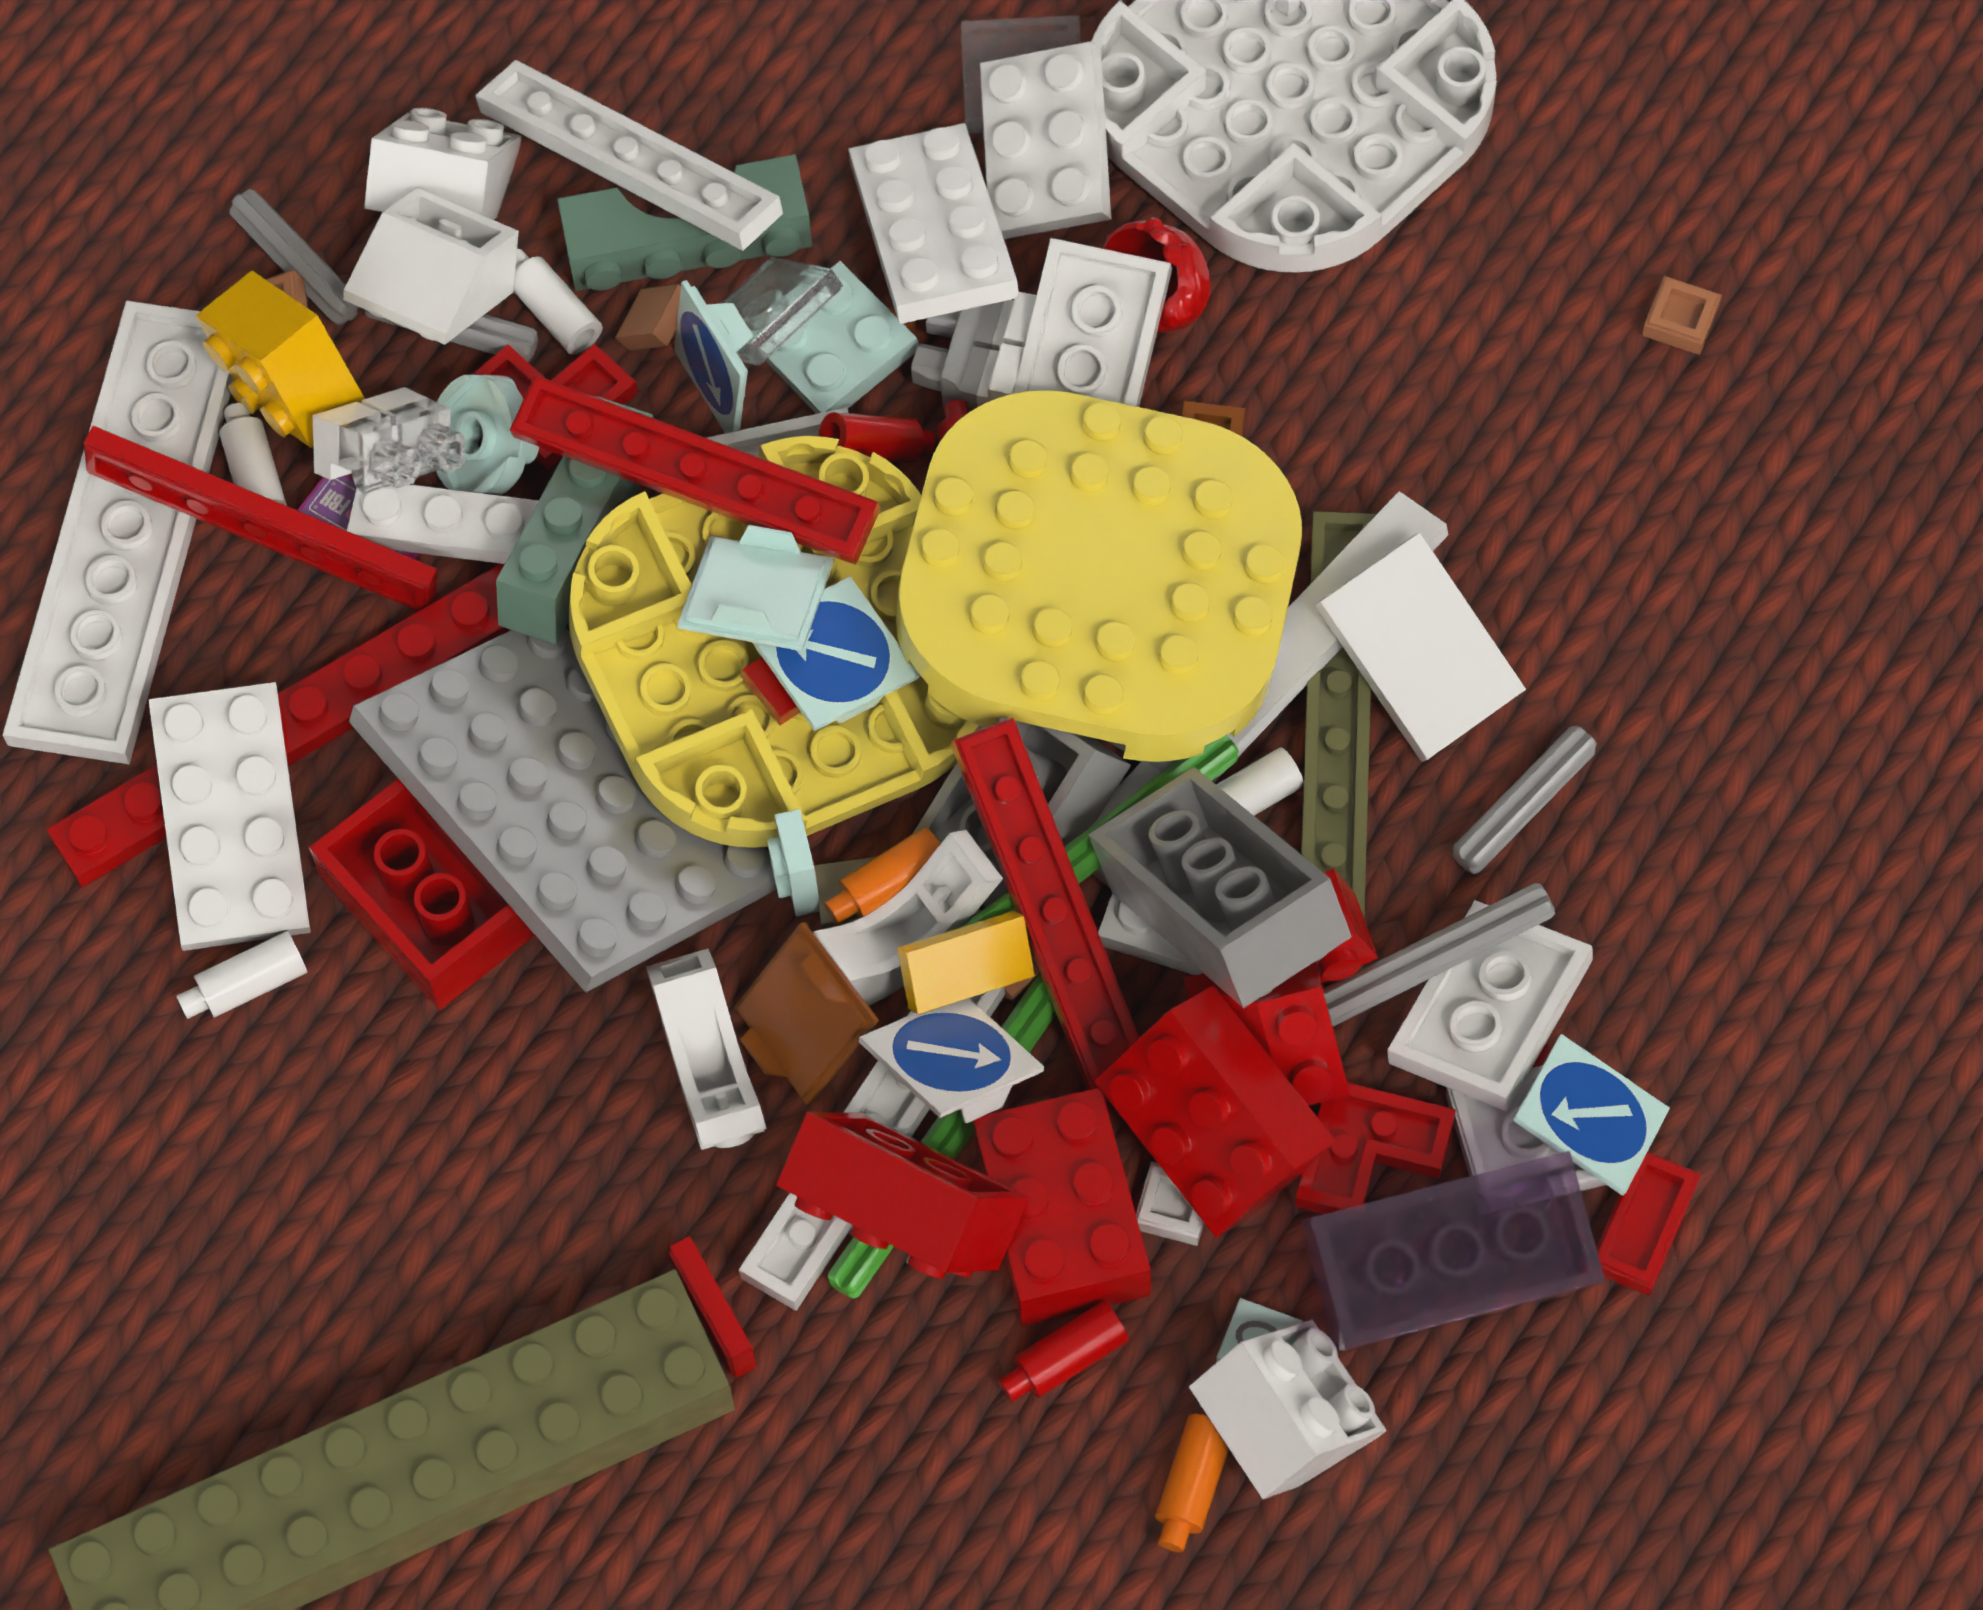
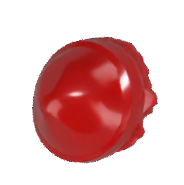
M1157 218L1126 223L1107 236L1102 249L1171 263L1172 272L1157 330L1158 333H1169L1184 329L1196 321L1208 303L1211 285L1210 274L1203 253L1192 238L1175 227L1164 225Z

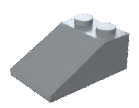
M1000 718L999 723L1008 719ZM1015 721L1065 847L1098 819L1131 764L1091 737ZM979 726L977 731L982 730L986 727ZM957 762L913 833L923 827H927L941 844L949 833L967 830L1002 877ZM1004 879L984 901L983 907L986 908L1008 891Z

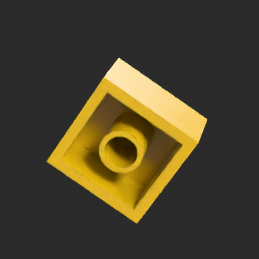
M252 270L195 315L208 336L202 342L206 352L224 371L228 370L234 380L228 385V388L235 400L241 403L250 414H253L256 410L260 411L268 424L282 437L291 433L312 448L314 446L313 415L354 402L362 404L361 400L365 399L318 315Z

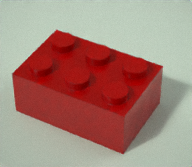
M399 779L395 780L309 847L322 881L439 1011L535 936Z
M1214 985L1169 1010L1094 1081L1216 1238L1258 1212L1336 1143L1333 1136Z
M1100 1088L986 1114L973 1120L975 1147L982 1173L1029 1196V1200L1004 1256L1022 1327L1082 1313L1101 1301H1105L1111 1306L1151 1296V1269L1104 1095Z
M807 1112L776 1184L779 1188L797 1196L794 1206L799 1210L827 1221H831L834 1215L853 1225L850 1235L857 1240L884 1250L888 1249L890 1244L909 1254L906 1263L910 1267L939 1279H943L946 1273L971 1277L972 1272L999 1270L1029 1200V1196L864 1113Z

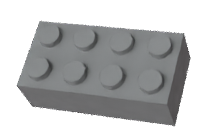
M1192 767L1088 834L1111 892L1242 1008L1267 995L1275 987L1313 962L1322 959L1328 952L1352 937L1330 878L1195 767Z

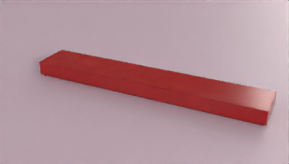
M534 375L510 427V432L514 438L741 523L792 532L798 544L854 565L859 560L881 510L878 501L538 375Z
M94 425L83 443L86 471L91 475L414 610L420 611L432 604L436 597L437 569Z
M1011 718L957 738L950 744L1015 910L1024 915L1030 948L1086 1090L1096 1089L1099 1087L1094 1081L1140 1037L1015 720ZM1103 1093L1105 1102H1106V1101H1109L1108 1098H1107V1097L1105 1096V1094Z

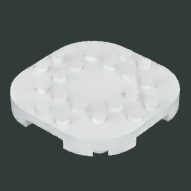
M1135 0L1128 7L1119 1L1101 21L1092 39L1101 49L1108 157L1124 173L1216 249L1237 261L1265 270L1278 272L1321 270L1347 262L1369 250L1474 154L1487 133L1493 113L1497 82L1494 61L1495 49L1486 26L1465 0H1452L1451 2L1447 0Z

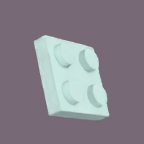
M841 261L752 332L753 338L749 341L755 352L816 414L846 407L849 408L913 356L919 345L917 337L903 323L899 324L898 318Z

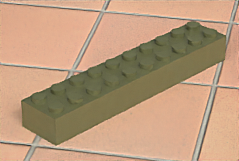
M675 1269L50 1548L49 1552L72 1610H294L736 1409L730 1385Z

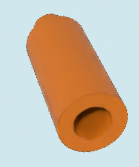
M923 827L839 880L838 885L841 892L824 902V906L832 920L838 925L853 914L862 918L887 903L916 876L940 846V842L927 827Z
M1190 1414L1188 1416L1155 1514V1518L1164 1524L1158 1545L1173 1552L1182 1553L1184 1551L1189 1533L1198 1534L1202 1532L1229 1451V1447L1207 1415Z

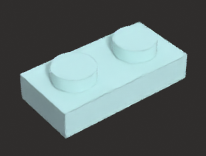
M797 809L775 814L779 837L767 839L778 897H792L796 917L819 912L820 901L815 869L801 810Z

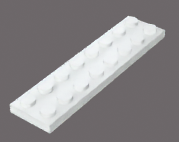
M126 301L90 430L94 425L209 473L219 438V431L224 420V409L228 405L231 394L228 385L234 380L228 370L224 371L212 360L203 346L202 342L208 336L195 316L200 311ZM84 451L17 682L3 737L7 745L12 747L130 764L197 518L89 474L86 471Z

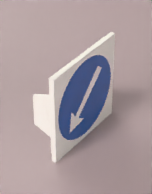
M969 998L921 1014H911L859 1037V1043L939 1118L960 1109L965 1123H969L1002 1108L1012 1085L1044 1071V1066Z

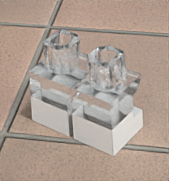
M405 387L361 400L362 404L354 402L313 415L314 473L330 480L352 473V479L356 487L364 494L387 486L395 488L413 484L418 476L437 470L447 473L460 469L464 465V436L461 432L450 428V408Z

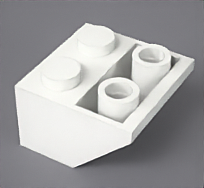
M428 108L412 109L411 113L402 116L371 140L364 208L383 212L418 187L495 220L498 216L520 149L522 135L503 132L504 126L490 120H470L467 125L446 121L447 115L438 110Z
M417 187L382 212L344 288L343 300L369 311L376 317L386 318L411 329L426 339L447 344L514 292L518 230Z
M1313 1320L1239 1343L1189 1386L1262 1499L1299 1487L1387 1431L1375 1414L1371 1398L1362 1388L1355 1384L1339 1360L1334 1343L1324 1332L1319 1330ZM1297 1336L1296 1341L1292 1345L1286 1343Z

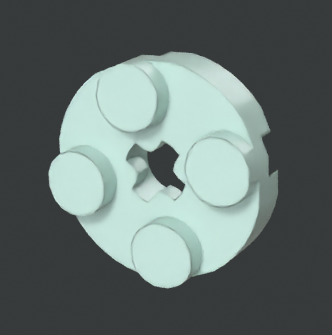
M462 375L453 380L440 395L433 414L442 416L440 436L430 435V452L434 468L440 480L448 489L501 496L517 482L525 464L533 462L537 457L538 446L514 438L510 432V427L523 401V397L513 379L507 376ZM482 429H483V440H482V444H481L480 447H478V442L480 441V438H481V436H482Z

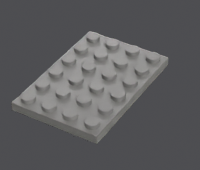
M566 628L557 645L511 630L353 706L349 723L585 992L594 989L777 890L770 853L765 847H735L705 840L673 823L649 801L635 780L580 667L573 649L570 632Z

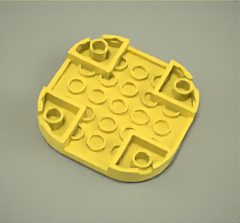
M1026 391L996 398L982 404L958 420L942 438L932 456L899 584L896 610V630L899 645L907 664L912 663L916 671L928 684L927 693L950 712L979 726L987 728L998 724L1000 718H1014L1018 722L1126 745L1123 758L1137 761H1175L1203 754L1205 745L1229 733L1234 737L1242 731L1255 717L1268 694L1279 652L1301 546L1302 520L1299 505L1288 480L1270 457L1245 438L1215 424L1063 391Z
M800 436L779 439L760 445L759 455L756 457L878 501L881 510L856 565L800 544L798 546L803 553L834 558V563L824 589L851 576L898 642L896 610L899 584L921 499L920 492L897 467L874 452L869 457L855 450L838 446L839 439ZM644 491L612 510L594 528L586 540V547L578 560L572 576L569 601V629L573 649L580 667L635 780L649 801L664 816L689 833L715 843L735 847H768L767 839L779 837L775 814L800 809L806 835L808 836L932 783L956 765L957 759L950 743L957 738L976 732L979 725L955 715L935 701L927 693L928 684L921 676L919 679L883 696L876 706L841 724L836 720L814 731L800 712L780 726L742 679L743 668L762 657L752 642L678 629L677 626L710 536L740 541L748 525L664 493L649 499Z

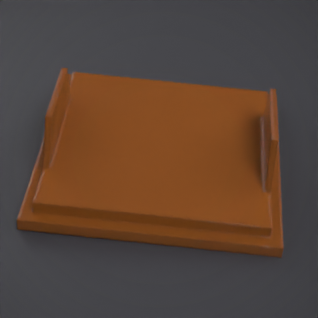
M805 922L798 925L734 1006L750 1028L740 1038L742 1044L765 1074L786 1077L806 1105L812 1104L860 1045L859 1037L869 1033L879 1021Z

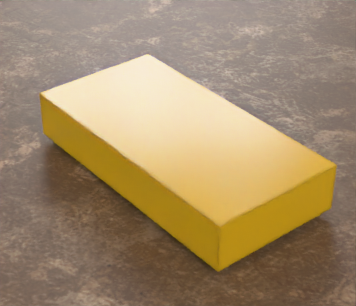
M1016 911L998 915L897 948L908 1009L916 1014L1035 977L1024 915Z

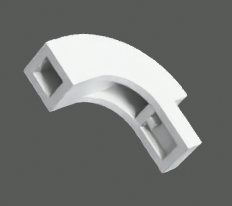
M967 830L952 832L948 834L906 887L887 903L856 921L817 930L813 934L866 1004L870 1006L904 986L897 951L898 947L960 928L981 912L980 906L1003 878Z
M709 949L647 966L646 969L701 1150L713 1146L718 1148L738 1146L750 1140L753 1134L763 1132L767 1128L761 1107L740 1052L718 972Z

